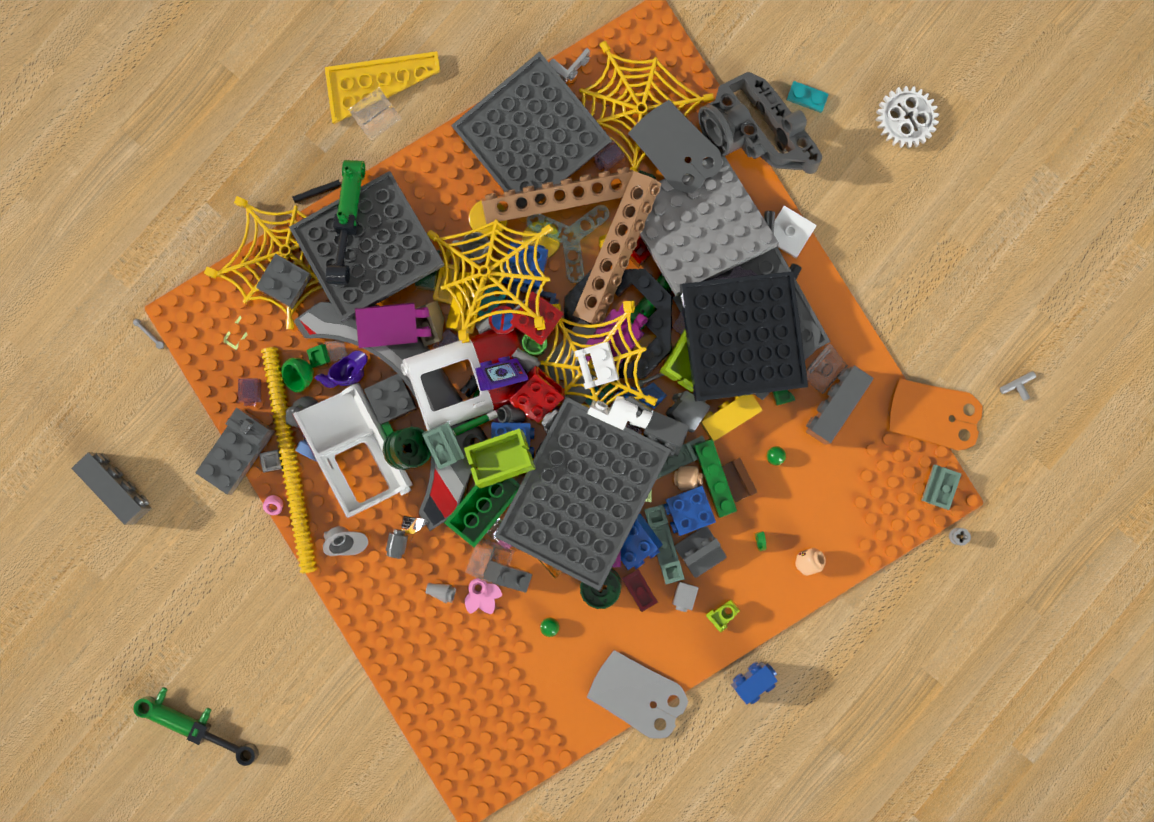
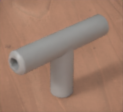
M1031 371L1000 387V392L1005 394L1017 388L1022 400H1028L1030 396L1023 384L1036 378L1035 372Z

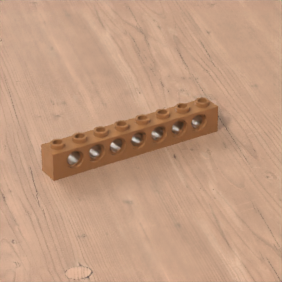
M629 167L617 169L618 172L611 174L610 171H603L598 173L599 176L583 175L580 176V180L572 181V178L563 179L560 184L553 185V182L543 183L542 187L539 188L527 186L523 187V191L515 192V189L504 191L503 195L496 196V193L487 194L485 198L481 199L486 224L495 221V219H498L500 222L622 198L634 171L632 169L629 170ZM614 179H620L621 181L618 188L611 187V182ZM594 183H601L602 189L599 192L592 191ZM577 186L583 187V193L579 196L573 194V190ZM557 190L564 191L562 199L554 198V193ZM544 194L546 197L545 201L537 203L535 201L536 195ZM520 197L527 200L526 205L523 207L516 205V201ZM500 201H505L508 203V207L501 211L497 208V204Z
M635 171L633 172L573 316L592 324H601L605 320L608 308L613 302L616 289L620 285L622 275L629 264L631 254L636 248L639 235L643 231L645 221L652 210L653 202L659 194L662 183L656 179Z

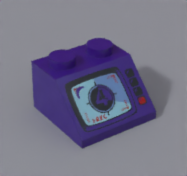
M510 356L498 358L499 362L492 364L491 360L480 363L481 367L475 368L480 391L528 380V376L518 359H510Z

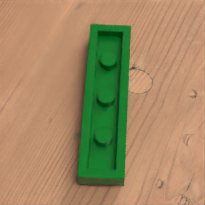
M710 438L693 445L717 516L721 518L736 512L737 509L713 439Z

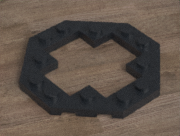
M625 269L615 294L620 297L633 284L657 309L645 323L657 337L646 347L647 350L642 352L637 364V379H645L672 352L673 296L646 269ZM592 270L564 297V319L575 323L580 321V318L573 316ZM564 322L565 328L569 330L575 327ZM625 358L619 365V379H624ZM636 358L631 363L628 362L627 378H634L633 371Z

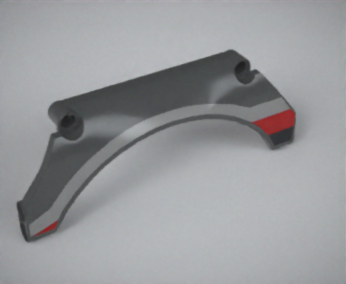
M320 302L294 320L304 338L335 339L358 346L356 317L354 316L342 323L331 302ZM417 337L416 343L363 348L391 366L415 396L411 380L402 373L401 364H403V359L430 351L428 346L424 347L421 337ZM442 368L421 375L420 378L432 411L463 402ZM472 418V419L466 420V421H464V422H461V423L452 425L451 428L454 429V428H456V427H458V426H460V425H463V424H465V423H467V422H469V421H471V420H474L475 418ZM480 426L456 436L465 455L464 459H460L439 470L431 454L429 483L419 510L420 517L428 520L426 526L429 531L445 522L464 498L472 475L470 468H473L468 463L464 448L474 445L475 437L480 442L488 440Z

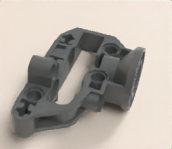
M746 72L720 85L715 101L701 107L699 110L698 120L702 134L719 149L721 156H726L742 148L748 157L754 159L761 157L776 169L803 170L808 174L817 172L822 160V154L805 131L807 119L801 110L792 113L764 78ZM742 90L753 106L757 107L764 116V121L775 134L774 141L778 151L753 120L747 107L739 101L734 92Z

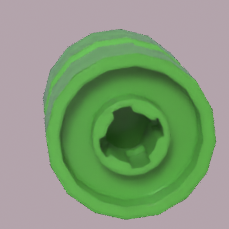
M526 334L522 339L523 349L528 354L538 357L547 350V339L542 345Z

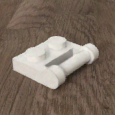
M609 342L574 351L575 357H578L585 381V389L619 380ZM586 354H591L598 380L592 381Z

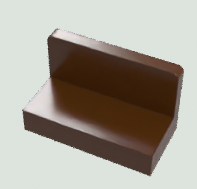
M737 458L722 466L735 502L757 493L741 458Z

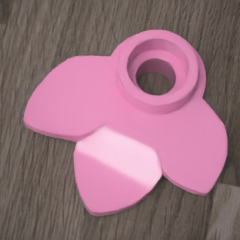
M481 578L472 580L469 584L470 593L465 598L466 609L470 614L478 608L488 614H492L495 609L494 599L502 596L500 588L495 584H487ZM480 584L482 590L476 591L475 585Z

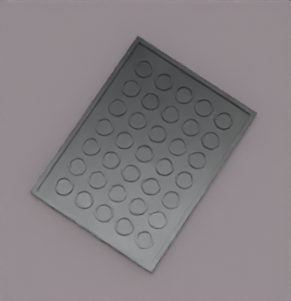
M566 397L533 460L536 469L527 472L494 537L600 591L671 449L627 427H624L622 430L587 414L589 411L588 407Z

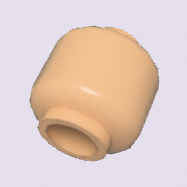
M680 466L678 471H675L674 484L681 491L695 489L699 487V484H703V473H699V469L696 466Z
M816 548L799 552L796 559L797 569L806 576L821 572L826 563L824 554Z

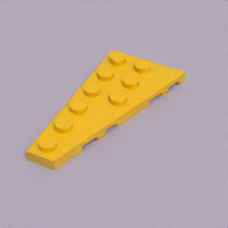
M438 52L325 67L332 123H338L441 72Z

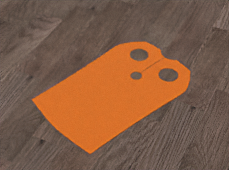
M899 379L891 406L889 431L919 438L958 451L968 449L976 444L979 434L977 423L982 418L983 406L968 392ZM966 404L974 406L975 412L973 415L967 416L964 413L963 408ZM950 415L955 417L956 420L954 422L949 421ZM961 429L969 431L970 438L967 441H962L959 438L958 433Z

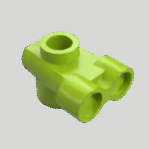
M730 600L717 610L712 609L706 616L717 630L722 632L728 627L727 624L740 609ZM725 608H731L732 613L727 614L725 612Z

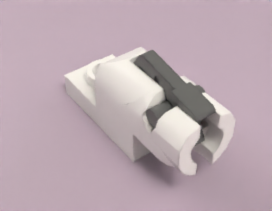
M617 396L611 408L604 402L593 400L587 414L622 430L627 421L631 425L646 429L653 410L633 396L628 398Z

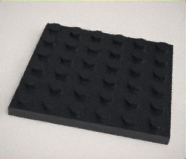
M793 271L680 284L695 402L808 387Z

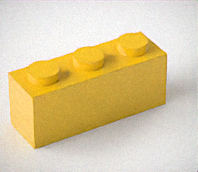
M459 272L458 280L462 279V272ZM465 272V277L471 276V272ZM481 277L475 278L476 281H477V283H478V286H479ZM473 280L468 281L476 294L477 289ZM465 283L459 284L465 290L472 305L474 298L471 290ZM456 286L454 293L462 305L466 321L469 313L468 304L463 293ZM453 297L445 328L458 332L462 330V318L459 306ZM481 300L477 302L474 311L480 307ZM478 312L471 317L470 323L477 319ZM475 324L467 329L469 334H473Z
M753 394L735 396L736 400L732 403L726 401L718 406L719 411L714 414L710 411L705 415L700 424L709 438L713 439V442L763 411Z

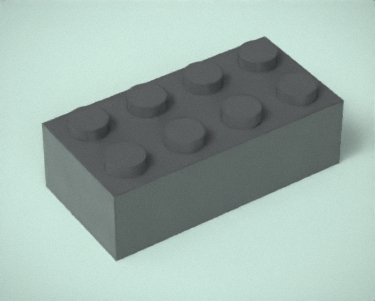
M855 365L842 370L838 376L840 381L838 384L832 385L827 393L829 395L828 399L820 403L816 409L818 414L811 417L806 424V427H808L806 433L824 445L830 444L874 379Z
M88 452L71 469L124 525L136 524L152 509L148 505L150 503L149 500L143 495L140 496L135 491L137 489L135 485L130 481L127 482L122 477L124 474L117 467H112L109 463L110 459L104 453Z

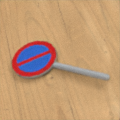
M518 305L515 309H511L507 306H498L494 308L491 312L500 310H519L521 306ZM501 313L489 316L488 320L491 329L498 334L511 332L515 327L510 324V321L516 313Z

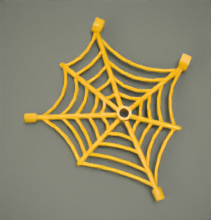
M603 41L599 45L603 52L608 55L607 66L595 84L585 89H579V92L582 93V104L585 107V94L593 96L590 113L593 116L596 97L603 99L600 118L596 121L599 125L608 127L620 134L629 144L634 153L633 160L622 145L610 137L612 142L627 156L632 165L630 170L638 172L637 168L646 154L643 153L637 161L640 149L638 144L635 142L634 149L631 141L621 131L603 122L615 121L631 131L632 128L617 118L626 117L636 125L635 120L628 115L637 113L639 122L643 116L648 114V110H653L663 104L649 91L651 84L667 101L670 100L675 106L680 105L677 108L678 110L686 104L694 103L683 114L684 116L702 101L704 103L714 101L713 93L701 97L678 81L658 61L657 57L644 61L625 59L612 54L607 42ZM614 58L635 64L652 63V66L644 68L618 66ZM611 60L615 69L610 82L597 92L589 91L604 79ZM658 64L671 79L696 98L689 99L672 87L655 70L656 65ZM651 69L650 73L641 75H624L621 71H645ZM618 72L620 80L616 88L607 96L601 95L600 93L606 91L612 85ZM654 73L667 87L685 100L674 102L667 97L652 81ZM649 76L648 81L639 84H629L626 79ZM623 81L626 86L624 93L618 99L611 98L618 91ZM646 85L645 92L634 93L631 88ZM629 91L630 95L628 99H626L625 101H621V99L624 98L627 92ZM648 95L658 105L647 106L646 100ZM637 96H643L642 102L638 100ZM631 98H633V100L635 101L636 105H633V104H630V103H627V102H629V101L631 100ZM606 101L613 102L611 116L603 118L606 110ZM616 104L622 105L623 113L614 115ZM625 107L632 108L633 110L626 111ZM643 107L645 110L641 112L638 109Z
M236 196L234 201L236 206L246 208L247 221L242 244L230 262L221 270L217 271L206 267L204 274L214 279L221 277L233 283L244 297L243 303H247L248 300L262 299L279 306L287 315L286 329L292 330L294 329L292 314L298 305L311 293L322 288V286L319 285L303 295L292 310L289 307L286 310L280 303L271 298L263 296L252 297L256 291H259L256 288L257 284L253 287L250 281L236 269L247 268L259 282L261 278L248 265L256 263L265 272L266 268L260 262L267 259L271 262V258L277 254L282 258L284 257L287 261L290 257L295 261L293 262L294 265H299L303 270L310 273L312 278L316 279L309 282L306 288L318 283L319 280L311 270L309 262L308 267L303 264L304 253L302 250L300 260L292 254V251L300 248L296 240L291 238L292 232L290 228L275 230L269 229L264 224L283 225L290 223V226L298 222L295 220L296 214L303 218L308 216L298 211L297 205L294 206L293 210L286 212H267L251 206L246 199ZM254 211L275 216L292 213L291 220L271 222L260 219ZM250 213L254 217L255 223L253 244L240 264L229 267L245 245L249 232ZM259 223L264 229V241L256 257L246 262L256 245ZM272 232H288L287 236H275ZM268 234L271 237L268 254L260 257L264 251ZM278 239H285L286 243L283 245ZM290 241L296 244L294 246L289 247ZM275 242L280 248L278 252L271 254ZM289 249L288 253L283 254V250ZM229 271L235 272L244 279L251 288V291L246 296L240 285L222 274Z
M495 219V221L456 235L439 238V235L432 230L427 233L430 239L434 242L437 241L444 259L445 281L444 285L441 286V290L447 289L451 293L461 312L462 330L458 331L459 341H462V343L470 342L467 330L470 326L486 317L501 313H517L531 316L534 318L537 330L546 329L543 316L540 317L539 297L543 286L551 279L546 277L539 268L537 246L541 236L544 234L546 236L553 231L550 224L542 228L540 233H524L509 229L499 223L498 219ZM493 225L491 232L473 239L451 244L443 241L465 236ZM499 226L514 234L534 237L527 242L515 240L503 234L497 227ZM496 232L503 238L522 245L518 248L513 247L496 237ZM491 235L490 242L466 252H459L452 247L477 241ZM496 240L514 251L507 254L499 250L494 245V241ZM534 241H536L534 246V262L541 276H535L527 263V250ZM443 246L449 249L455 269L454 282L448 284V263ZM489 246L488 252L480 257L469 259L465 256ZM524 248V265L530 275H523L519 266V252ZM495 249L505 257L501 260L495 259L492 256V250ZM454 253L462 258L463 269L462 279L457 280L458 269ZM515 254L516 267L519 274H513L509 267V259ZM487 256L485 265L479 266L473 262ZM490 260L496 262L491 267H489ZM465 261L471 265L472 270L471 276L465 277ZM505 261H506V268H507V270H508L509 273H505V271H504V269H503V263H504ZM500 266L501 272L492 271ZM493 276H501V278L498 281ZM481 277V280H480V283H479V286H478V283H477V281H476L475 278ZM505 277L511 278L508 288L501 284ZM514 278H519L521 280L515 296L510 292ZM490 279L495 283L483 287L485 280ZM524 279L532 281L529 285L524 304L519 300V293ZM473 280L477 289L476 294L468 281ZM535 280L543 281L536 296V314L528 307L529 295ZM465 283L471 290L474 298L472 305L465 290L459 284ZM455 285L463 293L468 304L469 313L466 321L462 305L458 297L450 289V287ZM498 286L503 290L486 293L479 297L482 291L491 287ZM501 294L508 295L513 299L493 301L480 306L474 311L477 302L487 296ZM493 304H519L525 310L495 311L485 314L470 323L473 315Z
M623 301L625 313L605 323L587 325L571 322L564 318L559 320L555 326L556 333L553 348L547 359L540 362L541 365H544L545 372L549 377L547 366L554 367L558 384L559 375L557 367L562 369L565 395L582 396L597 402L599 401L597 396L608 384H613L615 387L604 395L600 400L601 402L618 388L624 391L611 398L606 403L607 406L617 396H622L628 392L636 395L637 397L634 398L637 400L644 399L645 402L653 406L656 405L658 399L650 395H644L638 384L637 364L642 352L647 349L646 347H641L631 329L630 316L631 313H634L635 301ZM551 304L561 311L560 304ZM626 317L631 338L639 348L631 351L621 330V324ZM565 322L577 327L595 328L617 322L611 331L596 335L575 333L565 328L563 324ZM559 324L564 333L562 349L556 361L549 362L557 345ZM617 329L628 353L622 355L616 347L613 338ZM568 333L583 338L608 336L603 342L594 345H582L572 341ZM567 339L570 344L568 356L563 364L558 363L563 355ZM611 339L613 348L618 356L613 357L614 362L617 361V373L621 359L628 357L623 371L627 386L621 384L620 380H617V382L612 381L603 384L597 392L594 387L588 388L593 396L568 392L571 387H584V384H575L583 376L580 365L575 366L576 358L578 359V357H575V353L572 364H567L572 350L573 352L577 351L575 345L581 348H588L608 342ZM638 354L634 362L633 374L638 391L631 389L626 373L628 362L632 355ZM590 358L587 362L590 374L596 376L594 380H598L596 372L593 371L592 358ZM565 368L572 371V381L568 385Z

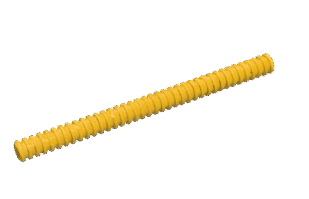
M269 347L262 349L261 353L264 355L262 359L265 361L263 362V365L266 367L264 371L267 373L265 377L268 378L266 383L269 384L267 389L270 390L268 392L271 395L269 400L272 401L270 406L273 407L271 412H274L272 418H275L273 424H276L274 429L277 430L275 435L278 436L276 441L279 442L277 447L280 448V451H278L281 454L279 458L282 460L280 464L283 466L282 472H284V484H286L285 489H287L288 507L291 509L289 510V513L292 515L290 519L293 521L291 525L294 526L292 528V531L295 532L293 537L296 538L294 543H297L295 549H298L296 555H299V558H297L300 561L298 566L301 567L299 572L303 574L314 572L317 570V567L314 566L316 561H313L315 555H312L314 549H311L313 544L310 543V540L312 538H309L311 532H308L310 527L309 525L307 526V522H309L308 519L306 520L308 515L305 514L307 509L304 508L305 502H303L304 496H302L300 472L297 470L299 466L296 464L298 463V460L295 458L297 454L294 453L296 449L293 447L295 445V442L292 441L294 437L291 436L293 431L290 428L292 426L286 424V410L289 407H286L288 402L285 401L287 396L284 395L286 390L283 389L285 385L282 383L281 365H279V354H277L278 348Z

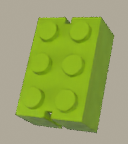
M684 329L662 366L660 373L673 381L679 380L677 382L679 385L693 392L687 338Z
M520 428L464 448L468 463L473 467L470 469L476 486L484 488L536 469L531 453L528 451L529 446L525 434Z

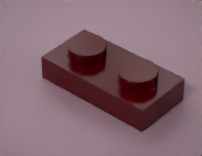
M639 569L622 578L641 612L658 603Z

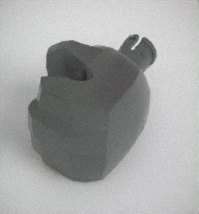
M686 390L682 393L674 394L672 400L675 403L667 409L666 415L688 425V432L692 433L705 417L710 406L705 403L706 400L695 402L694 392L692 394Z

